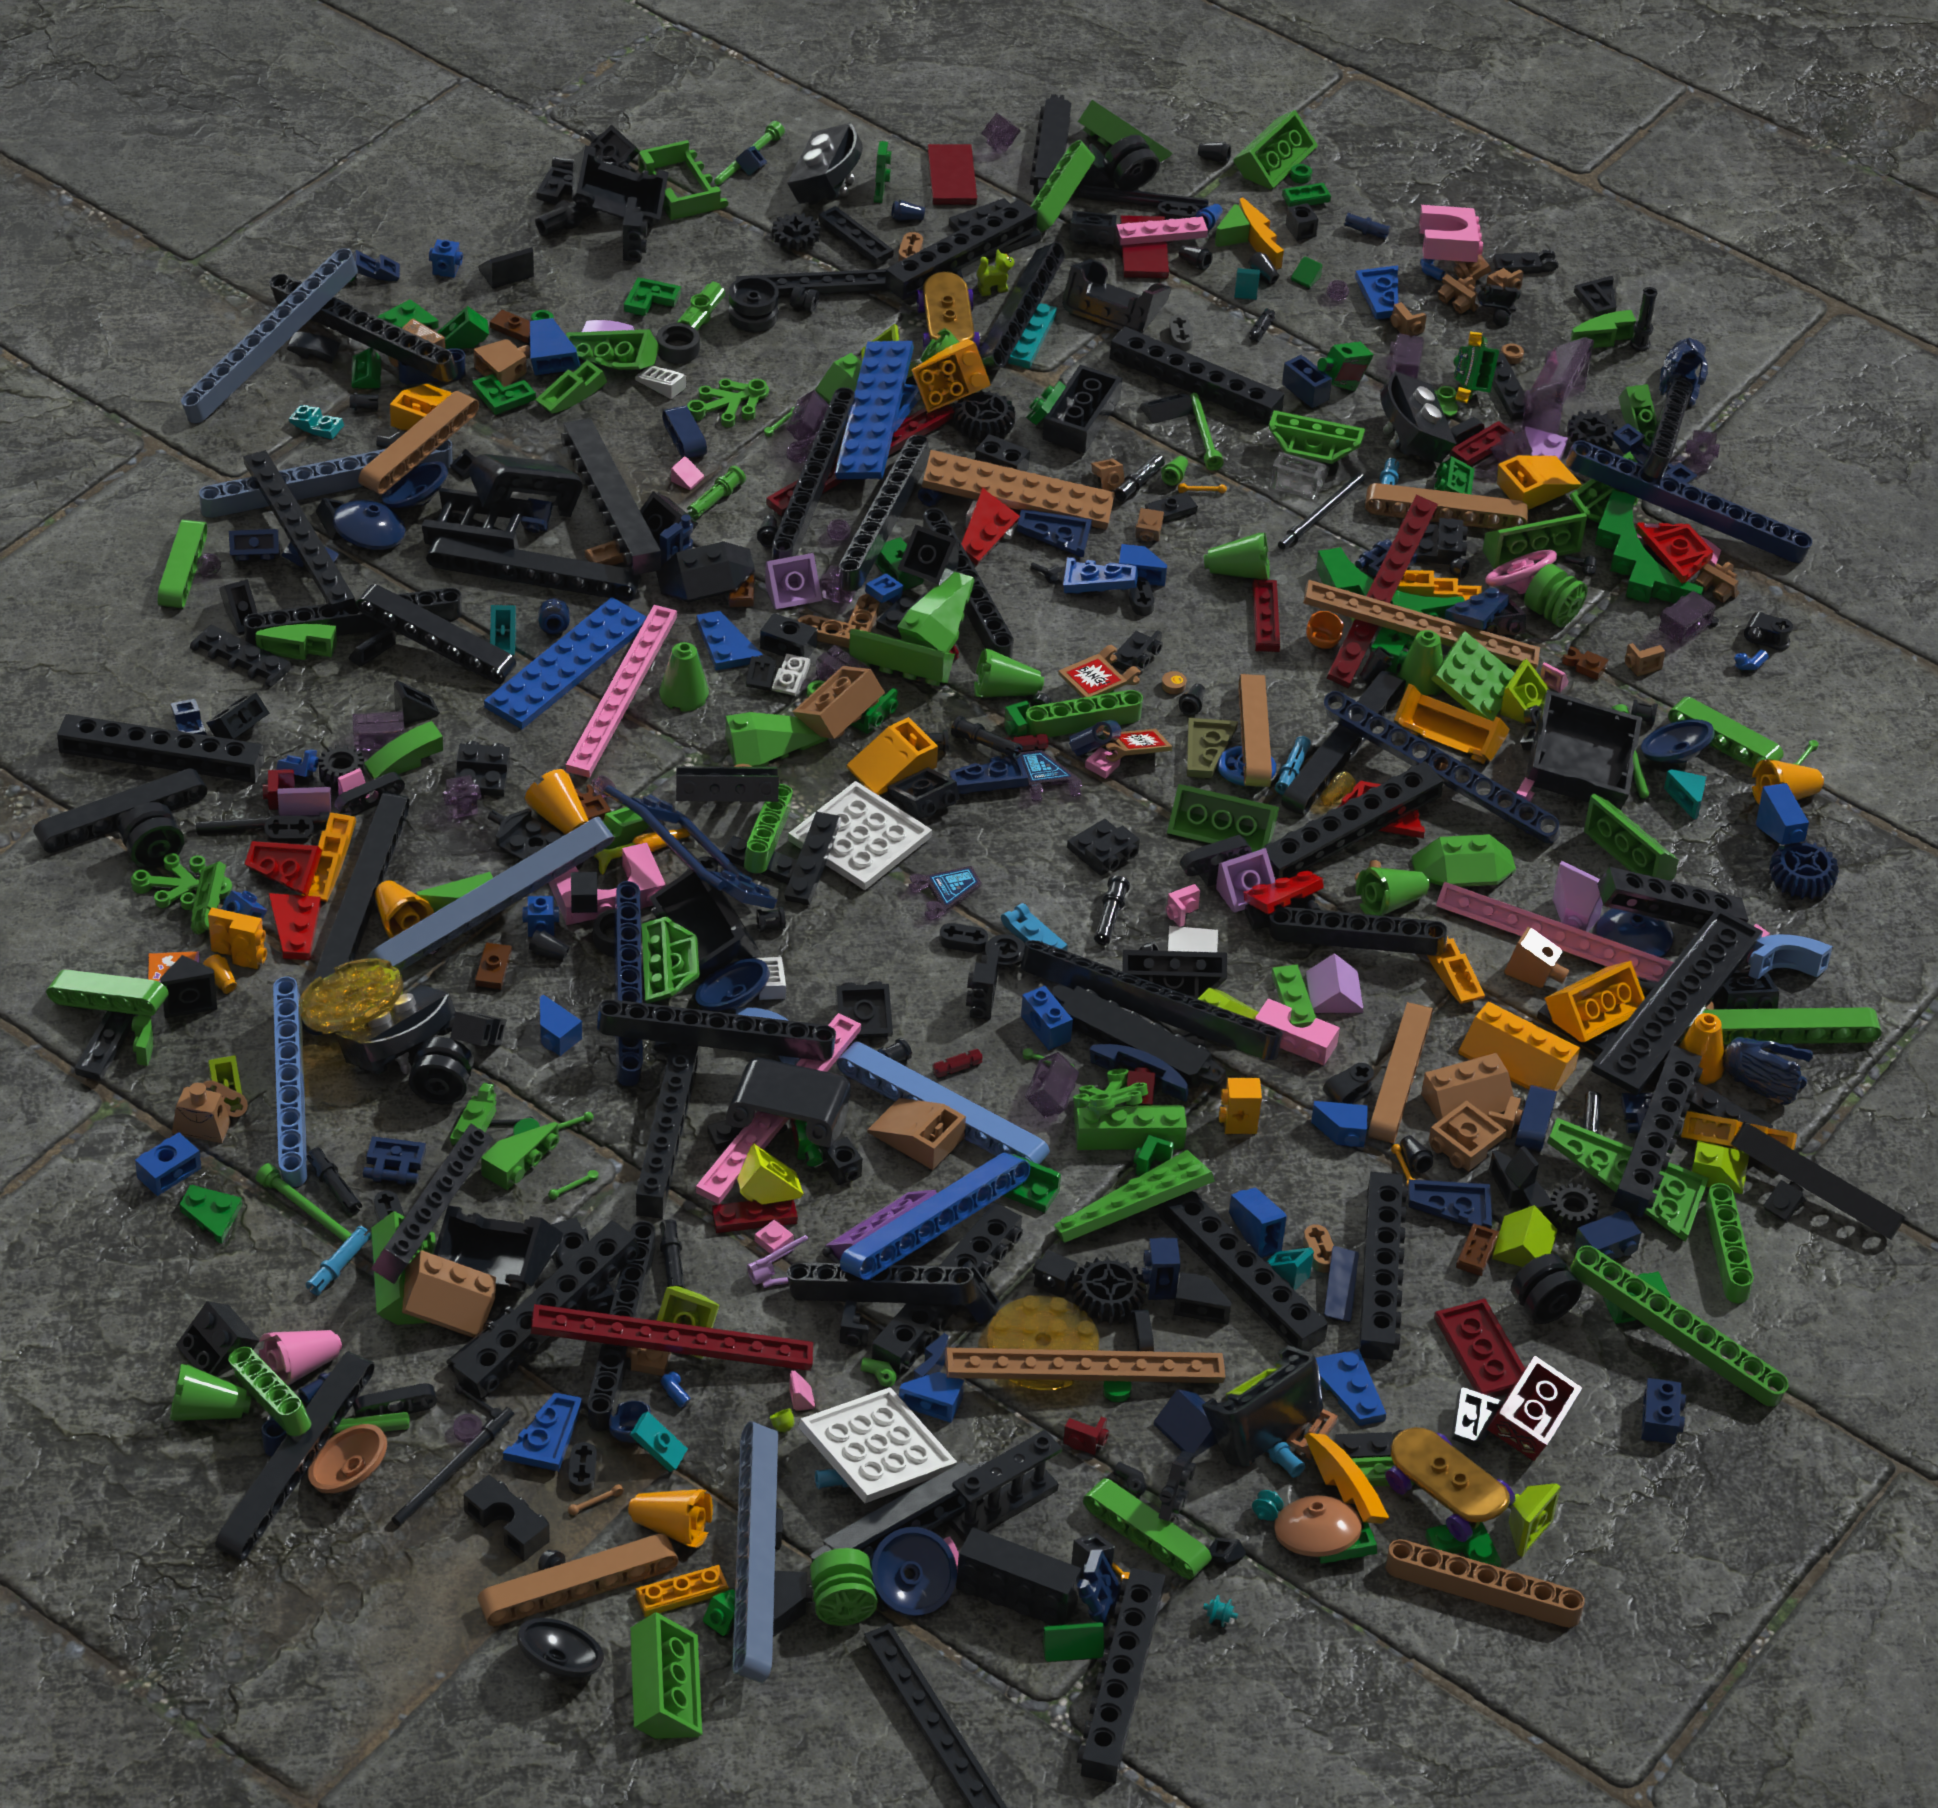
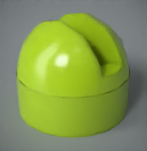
M784 1409L770 1416L771 1423L777 1431L788 1432L794 1426L795 1420L791 1409Z

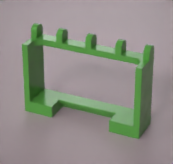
M688 140L642 150L638 154V170L640 173L644 170L649 171L648 175H655V168L685 161L705 191L677 198L672 188L666 189L663 209L670 220L722 209L729 205L726 198H721L720 188L717 186L711 188L709 185L713 181L710 174H702L701 170L705 167L703 162H694L693 159L697 157V153L695 150H689Z

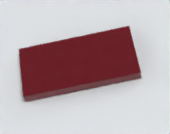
M928 144L927 151L933 204L976 205L977 192L971 144Z
M1120 216V224L1165 220L1164 216ZM1167 241L1122 245L1124 277H1169Z
M1484 1298L1436 1311L1434 1319L1474 1391L1492 1398L1508 1394L1525 1367L1487 1300Z

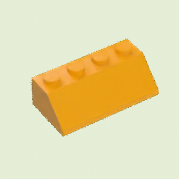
M1631 961L1608 966L1545 997L1553 1022L1580 1042H1586L1627 1021L1645 999Z
M1488 1001L1475 1016L1458 1054L1472 1060L1497 1053L1508 1070L1511 1081L1528 1090L1531 1085L1558 1091L1576 1069L1580 1047Z

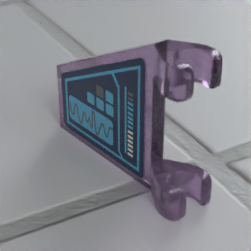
M1043 750L1021 752L1020 757L1028 775V786L1033 802L1042 801V786L1068 783L1071 796H1081V779Z
M968 866L930 875L912 874L910 876L912 883L908 887L911 892L917 893L929 886L938 902L930 901L926 904L928 911L925 912V916L928 920H935L980 888L982 882L973 867Z

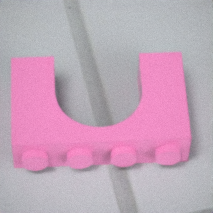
M1421 205L1419 230L1420 234H1424L1423 259L1477 262L1478 255H1482L1483 241H1481L1482 233H1480L1479 216H1475L1474 208Z
M643 843L622 848V866L628 881L636 883L640 889V909L654 906L649 897L664 888L666 884L648 844ZM576 866L549 882L566 925L593 920L600 913L614 909L617 888L610 890L597 889L598 913H571V872H578Z

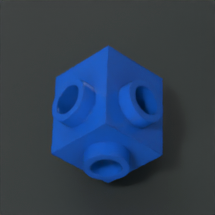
M437 239L434 248H430L429 261L432 262L433 275L455 278L458 268L463 261V252H460L459 242Z
M245 890L243 893L231 891L225 898L221 910L262 919L267 912V909L256 902L257 897Z
M528 896V907H523L522 909L523 923H528V937H533L536 930L540 932L544 930L554 936V922H559V907H554V896Z

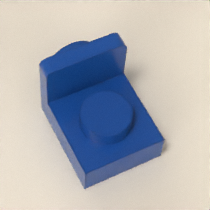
M884 574L866 583L865 592L881 603L889 600L894 604L902 597L903 585L888 574Z
M306 750L303 762L301 757L287 755V759L278 760L276 770L292 769L294 774L304 777L313 775L319 762L318 757H316L317 750Z

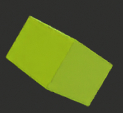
M236 1056L208 1060L210 1080L242 1094ZM212 1085L211 1090L213 1092H216V1086ZM227 1097L224 1099V1102L231 1106L230 1111L242 1109L243 1105L239 1103V1097H236L235 1100Z

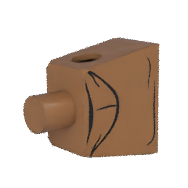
M194 1083L190 1087H185L176 1105L172 1133L177 1134L180 1132L183 1136L223 1143L231 1124L223 1096L218 1092L207 1091L203 1083Z

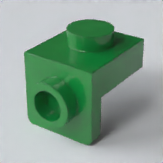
M1027 701L1005 707L1004 726L1007 734L1011 735L1012 738L1026 736V712L1030 708Z
M1148 1135L1143 1147H1138L1134 1155L1133 1163L1137 1164L1136 1175L1141 1176L1150 1171L1154 1160L1163 1163L1170 1160L1173 1156L1174 1144Z
M730 1589L713 1596L703 1618L705 1624L722 1636L729 1634L734 1622L735 1590Z

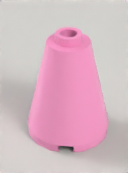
M331 1330L270 1332L260 1338V1342L264 1341V1349L259 1350V1357L289 1386L337 1358L342 1349V1343L339 1336Z

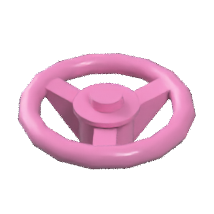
M1542 550L1515 558L1490 572L1486 576L1485 583L1492 587L1505 586L1517 591L1518 594L1526 593L1530 582L1539 570L1547 564H1552L1556 561L1557 553L1553 550Z

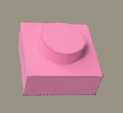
M1100 747L1086 760L1085 768L1106 779L1120 765V759L1115 762L1108 761L1106 755H1112L1113 753Z
M1525 777L1516 794L1531 802L1535 794L1531 791L1535 781Z
M773 1220L755 1234V1242L770 1254L794 1241V1235L776 1220Z

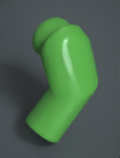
M863 1357L861 1371L875 1374L882 1386L890 1387L895 1383L896 1374L888 1362Z

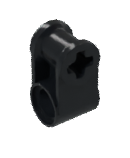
M1756 612L1752 614L1744 630V637L1751 643L1771 647L1775 650H1786L1790 647L1789 633L1793 630V624L1784 618Z
M1356 1063L1345 1071L1329 1078L1323 1086V1092L1334 1103L1353 1104L1371 1093L1372 1084L1370 1081L1373 1079L1374 1070L1369 1064Z

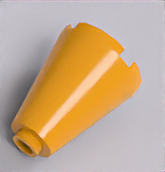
M1772 759L1761 760L1756 764L1752 774V778L1756 777V786H1752V792L1759 805L1763 786L1787 783L1795 799L1800 800L1819 793L1824 785V778L1819 770Z
M563 769L553 770L541 776L544 780L538 785L534 782L526 792L524 799L528 806L564 835L589 821L572 780Z
M384 881L375 890L374 895L383 926L390 939L434 913L428 901L394 881Z
M1703 1013L1696 1017L1678 1047L1702 1056L1699 1067L1703 1068L1699 1081L1701 1084L1707 1085L1715 1083L1723 1075L1725 1070L1723 1065L1724 1046L1720 1019L1713 1014Z
M702 1489L639 1493L635 1498L631 1499L628 1513L633 1522L657 1533L666 1534L668 1538L686 1546L698 1548L707 1538L708 1532H705L704 1528L706 1522L711 1523L713 1503L711 1495L705 1493L706 1490Z

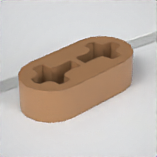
M916 232L904 235L899 249L898 262L909 257L908 254L911 256L923 249L922 235Z
M208 1080L203 1082L206 1088H210L212 1085L216 1086L215 1091L220 1093L223 1099L226 1097L231 1100H235L236 1097L240 1098L239 1103L243 1105L241 1110L235 1109L234 1112H231V1106L225 1103L229 1116L239 1117L246 1112L248 1103L242 1094L216 1081Z
M1318 1224L1310 1225L1305 1229L1303 1245L1305 1248L1311 1247L1314 1251L1313 1268L1318 1272L1328 1273L1331 1252L1334 1246L1325 1227Z

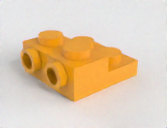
M211 908L208 914L211 951L232 955V964L258 969L260 963L263 964L267 957V948H264L266 931L262 927V918Z

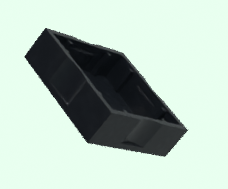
M1547 690L1538 709L1526 778L1535 781L1534 787L1588 803L1590 802V797L1596 794L1621 810L1630 793L1634 769L1633 755L1638 745L1642 717L1611 708L1594 706L1581 699Z

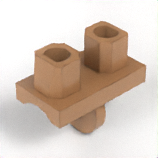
M1448 274L1442 278L1444 285L1437 292L1438 298L1441 301L1447 303L1452 298H1455L1453 308L1460 314L1468 309L1475 311L1479 308L1478 304L1475 303L1476 293L1474 288L1476 280L1474 278H1459L1457 281Z
M1730 562L1725 563L1723 566L1716 564L1715 567L1707 563L1699 570L1695 584L1703 587V591H1706L1711 585L1716 587L1713 591V596L1718 601L1724 603L1730 596L1736 598L1739 595L1737 590L1738 581L1736 580L1737 574L1732 572L1734 566Z

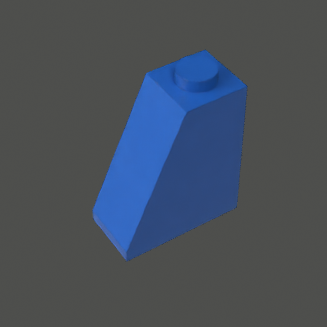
M553 318L530 321V356L535 375L563 372L568 369L570 371L577 370L580 367L576 348Z
M1787 783L1763 786L1756 820L1757 827L1781 845L1804 842L1809 821Z
M1256 1187L1232 1194L1229 1214L1246 1242L1253 1247L1254 1251L1261 1258L1282 1251L1287 1219L1285 1212Z

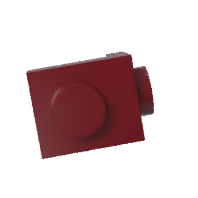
M268 770V784H263V799H268L269 810L279 809L278 789L295 788L294 770Z
M1135 1068V1071H1128L1127 1087L1135 1083L1147 1084L1148 1094L1142 1096V1103L1136 1105H1153L1154 1086L1156 1083L1155 1073H1151V1070L1147 1068Z
M1101 1416L1096 1428L1069 1418L1064 1429L1063 1444L1075 1450H1082L1095 1455L1099 1446L1106 1444L1109 1436V1430L1106 1429L1107 1418Z

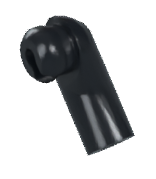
M400 430L390 437L378 435L376 446L388 448L407 430Z
M1118 1462L1113 1474L1126 1480L1130 1494L1133 1496L1143 1495L1147 1488L1143 1472Z

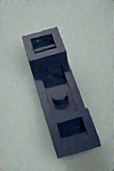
M1627 423L1615 431L1612 437L1625 455L1631 452L1636 461L1644 465L1649 451V447L1643 443L1645 436ZM1669 463L1664 473L1687 484L1697 479L1698 476L1682 463H1678L1675 466Z
M1099 1044L1091 1046L1090 1061L1092 1064L1109 1071L1117 1069L1118 1065L1134 1071L1135 1068L1150 1069L1151 1073H1155L1156 1080L1162 1082V1093L1187 1102L1188 1084L1176 1070L1156 1056L1122 1045Z

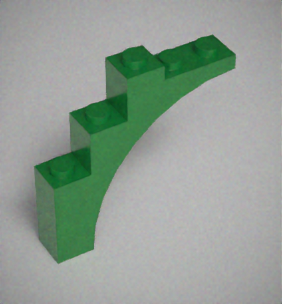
M1613 490L1598 527L1595 545L1615 550L1610 571L1631 576L1626 597L1649 603L1650 598L1653 597L1698 610L1703 587L1690 582L1681 583L1674 574L1670 573L1651 557L1640 542L1633 524V507L1636 496Z
M1341 547L1318 551L1316 570L1323 584L1363 596L1367 595L1374 580L1360 571L1348 559ZM1397 590L1390 604L1445 619V610L1455 606L1456 603L1464 602L1465 599L1463 596L1448 598L1424 597Z

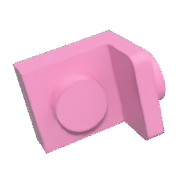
M1195 884L1168 894L1166 913L1179 927L1185 925L1186 913L1199 909L1200 890Z

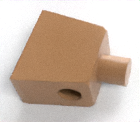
M507 339L473 349L474 368L484 377L493 374L503 387L508 386L525 375L526 360L531 358L528 345L517 348Z
M1527 927L1518 941L1504 973L1542 988L1549 977L1563 984L1570 970L1557 964L1562 953L1561 949L1532 928Z

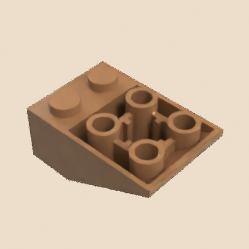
M899 1098L867 1129V1132L933 1170L964 1139L966 1116L945 1104Z

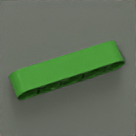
M1081 140L1069 146L1030 206L1038 212L1037 228L1040 232L1046 231L1053 225L1095 160V156Z
M181 520L159 586V606L185 607L206 542L207 522Z
M1126 690L1033 706L1027 709L1026 735L1036 737L1038 734H1046L1048 738L1078 733L1094 726L1097 722L1108 720L1116 721L1119 725L1135 723L1141 718L1143 696L1138 691Z
M1691 697L1682 698L1668 713L1671 723L1690 719H1699L1711 723L1715 735L1709 745L1753 769L1761 760L1772 759L1780 761L1784 756L1782 748L1777 743Z
M779 784V802H764L747 842L744 867L749 872L762 873L768 867L790 814L793 790L787 785Z
M61 970L46 990L48 998L59 1005L153 1016L169 994L167 988L159 981L74 970Z
M1717 1183L1709 1189L1705 1213L1724 1294L1729 1301L1740 1304L1748 1300L1754 1276L1734 1193L1728 1185Z
M241 1347L234 1350L228 1360L239 1383L289 1435L298 1436L308 1431L311 1427V1421L300 1398L251 1348Z
M1102 1479L1083 1497V1503L1090 1513L1185 1579H1193L1212 1559L1211 1553L1205 1545L1172 1522L1158 1518L1159 1513L1109 1479Z

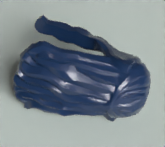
M1688 337L1678 341L1670 349L1661 368L1659 379L1660 395L1664 396L1672 380L1675 377L1681 376L1692 384L1687 406L1692 407L1695 405L1700 385L1705 383L1708 374V363L1704 356L1706 347L1701 342ZM1701 365L1698 378L1696 376V369Z
M1744 1037L1733 1039L1725 1049L1723 1065L1736 1082H1743L1758 1094L1781 1105H1789L1796 1100L1799 1088L1803 1089L1807 1085V1079L1801 1076L1800 1066L1795 1061L1785 1060L1761 1048H1769L1778 1054L1794 1059H1802L1806 1062H1810L1813 1058L1812 1051L1795 1048L1792 1045L1779 1044L1774 1041H1759Z

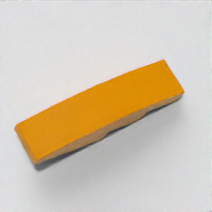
M1240 198L1239 207L1250 223L1248 237L1250 244L1256 252L1267 254L1276 270L1282 268L1284 250L1276 244L1277 235L1269 229L1270 220L1246 199Z
M1406 570L1397 590L1424 597L1448 598L1463 596L1466 601L1473 595L1481 594L1482 586L1458 585V578H1434V571Z
M330 812L326 829L322 831L318 844L323 851L308 896L321 897V901H328L351 841L356 824L354 816Z
M1447 936V950L1441 955H1427L1428 959L1443 983L1460 1004L1483 999L1485 994L1466 954H1461L1454 939H1449Z
M1687 1111L1681 1137L1737 1149L1730 1143L1743 1122ZM1750 1124L1794 1150L1797 1138L1796 1133Z
M1315 1433L1304 1435L1325 1484L1337 1486L1344 1503L1356 1504L1363 1522L1382 1524L1389 1519L1376 1491L1361 1469L1341 1447L1327 1435Z

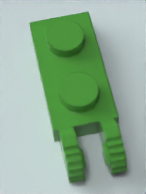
M216 862L201 870L190 926L191 930L197 935L204 933L206 929L209 930L208 914L211 908H217L220 903L219 895L225 880L224 873L226 865L221 862Z

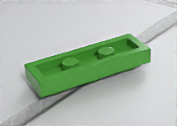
M1298 965L1273 967L1271 975L1281 1004L1292 1008L1290 1023L1299 1028L1310 1026L1316 1016Z

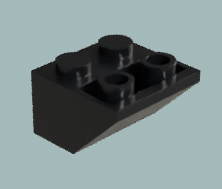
M207 1301L176 1343V1346L195 1368L219 1377L233 1369L228 1359L234 1350L241 1347H249L254 1350L260 1340L230 1305Z

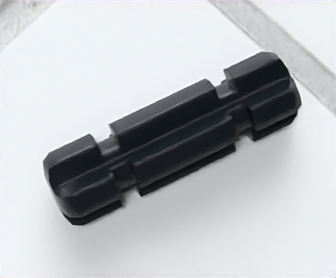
M1267 308L1263 311L1249 332L1250 340L1256 342L1261 340L1262 335L1265 334L1275 319L1274 315L1276 313L1274 310Z

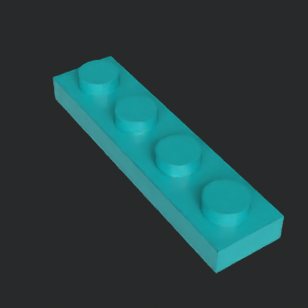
M1039 303L1010 355L1008 364L1030 369L1057 315V307Z

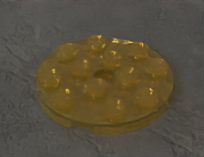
M360 959L339 965L334 968L335 973L324 979L319 976L304 990L299 999V1013L303 1022L309 1028L321 1031L324 1034L344 1030L356 1031L363 1024L394 1008V1003L398 1000L403 990L402 976L398 968L393 967L390 961L384 959Z
M1030 1295L1005 1305L997 1312L988 1328L987 1348L1098 1351L1099 1335L1093 1320L1087 1316L1085 1311L1079 1310V1307L1061 1297ZM1044 1337L1050 1344L1043 1346L1039 1345L1036 1341ZM1008 1379L1017 1385L1035 1390H1056L1068 1387L1075 1382V1380Z

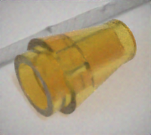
M1345 771L1336 773L1326 790L1320 795L1321 801L1327 806H1332L1335 802L1353 791V788L1356 786L1355 779Z

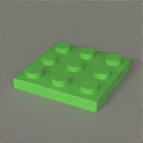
M1464 631L1458 637L1431 680L1469 712L1493 721L1502 707L1504 690L1515 673Z

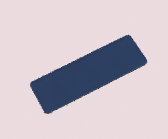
M1337 1246L1332 1248L1324 1309L1326 1317L1345 1322L1351 1321L1359 1253Z

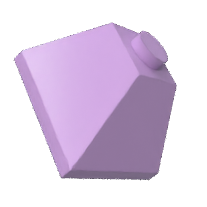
M1563 861L1559 864L1553 895L1554 905L1561 923L1589 932L1600 919L1603 903L1597 885L1600 879Z

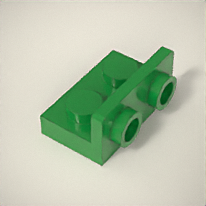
M1451 456L1437 468L1436 475L1438 477L1434 490L1471 494L1475 469Z
M892 688L887 694L884 693L878 699L879 701L876 705L868 708L861 714L862 717L858 721L850 725L866 734H869L875 727H879L883 719L896 710L898 706V690Z
M1013 1154V1156L1029 1162L1030 1173L1022 1184L1003 1196L1046 1213L1060 1191L1061 1174L1051 1168H1046Z

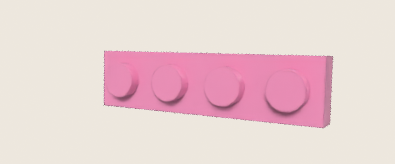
M1203 217L1116 224V234L1120 245L1207 238L1208 234Z

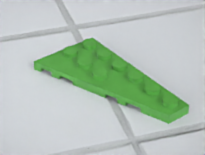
M1559 1118L1556 1119L1547 1142L1615 1192H1617L1633 1149L1630 1146ZM1669 1162L1665 1173L1662 1171L1659 1173L1664 1176L1659 1190L1653 1189V1193L1657 1194L1652 1209L1646 1207L1644 1213L1686 1242L1709 1178Z
M1185 1150L1147 1173L1131 1179L1124 1186L1078 1212L1064 1217L1054 1225L1056 1234L1065 1243L1215 1182L1212 1172L1191 1152Z

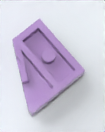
M1525 427L1524 438L1527 439V450L1531 456H1557L1561 460L1567 447L1568 438Z

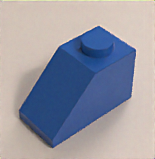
M1121 544L1119 564L1137 566L1138 577L1147 579L1150 585L1165 586L1167 564L1145 546Z
M544 994L540 997L541 1043L546 1049L552 1050L561 1056L582 1040V1021Z
M1314 1101L1311 1123L1337 1145L1364 1147L1367 1132V1105Z
M935 1372L902 1383L899 1388V1397L910 1410L952 1423L963 1399L965 1380L947 1378L946 1374Z

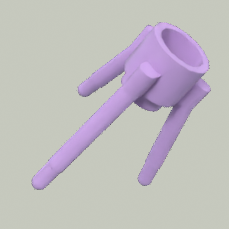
M804 1235L765 1258L748 1264L747 1271L754 1285L761 1283L763 1288L772 1285L788 1284L787 1278L771 1279V1276L775 1275L772 1262L794 1251V1248L805 1242L808 1237Z

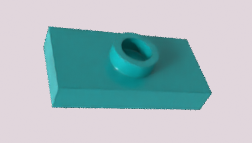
M649 1412L641 1415L630 1434L669 1472L677 1469L688 1450Z

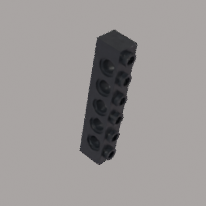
M1609 867L1597 883L1603 906L1699 929L1704 926L1717 908L1745 922L1749 921L1743 900L1740 897L1614 867Z

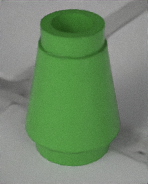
M1178 456L1166 464L1161 470L1162 480L1168 485L1181 483L1188 466V460L1184 456Z

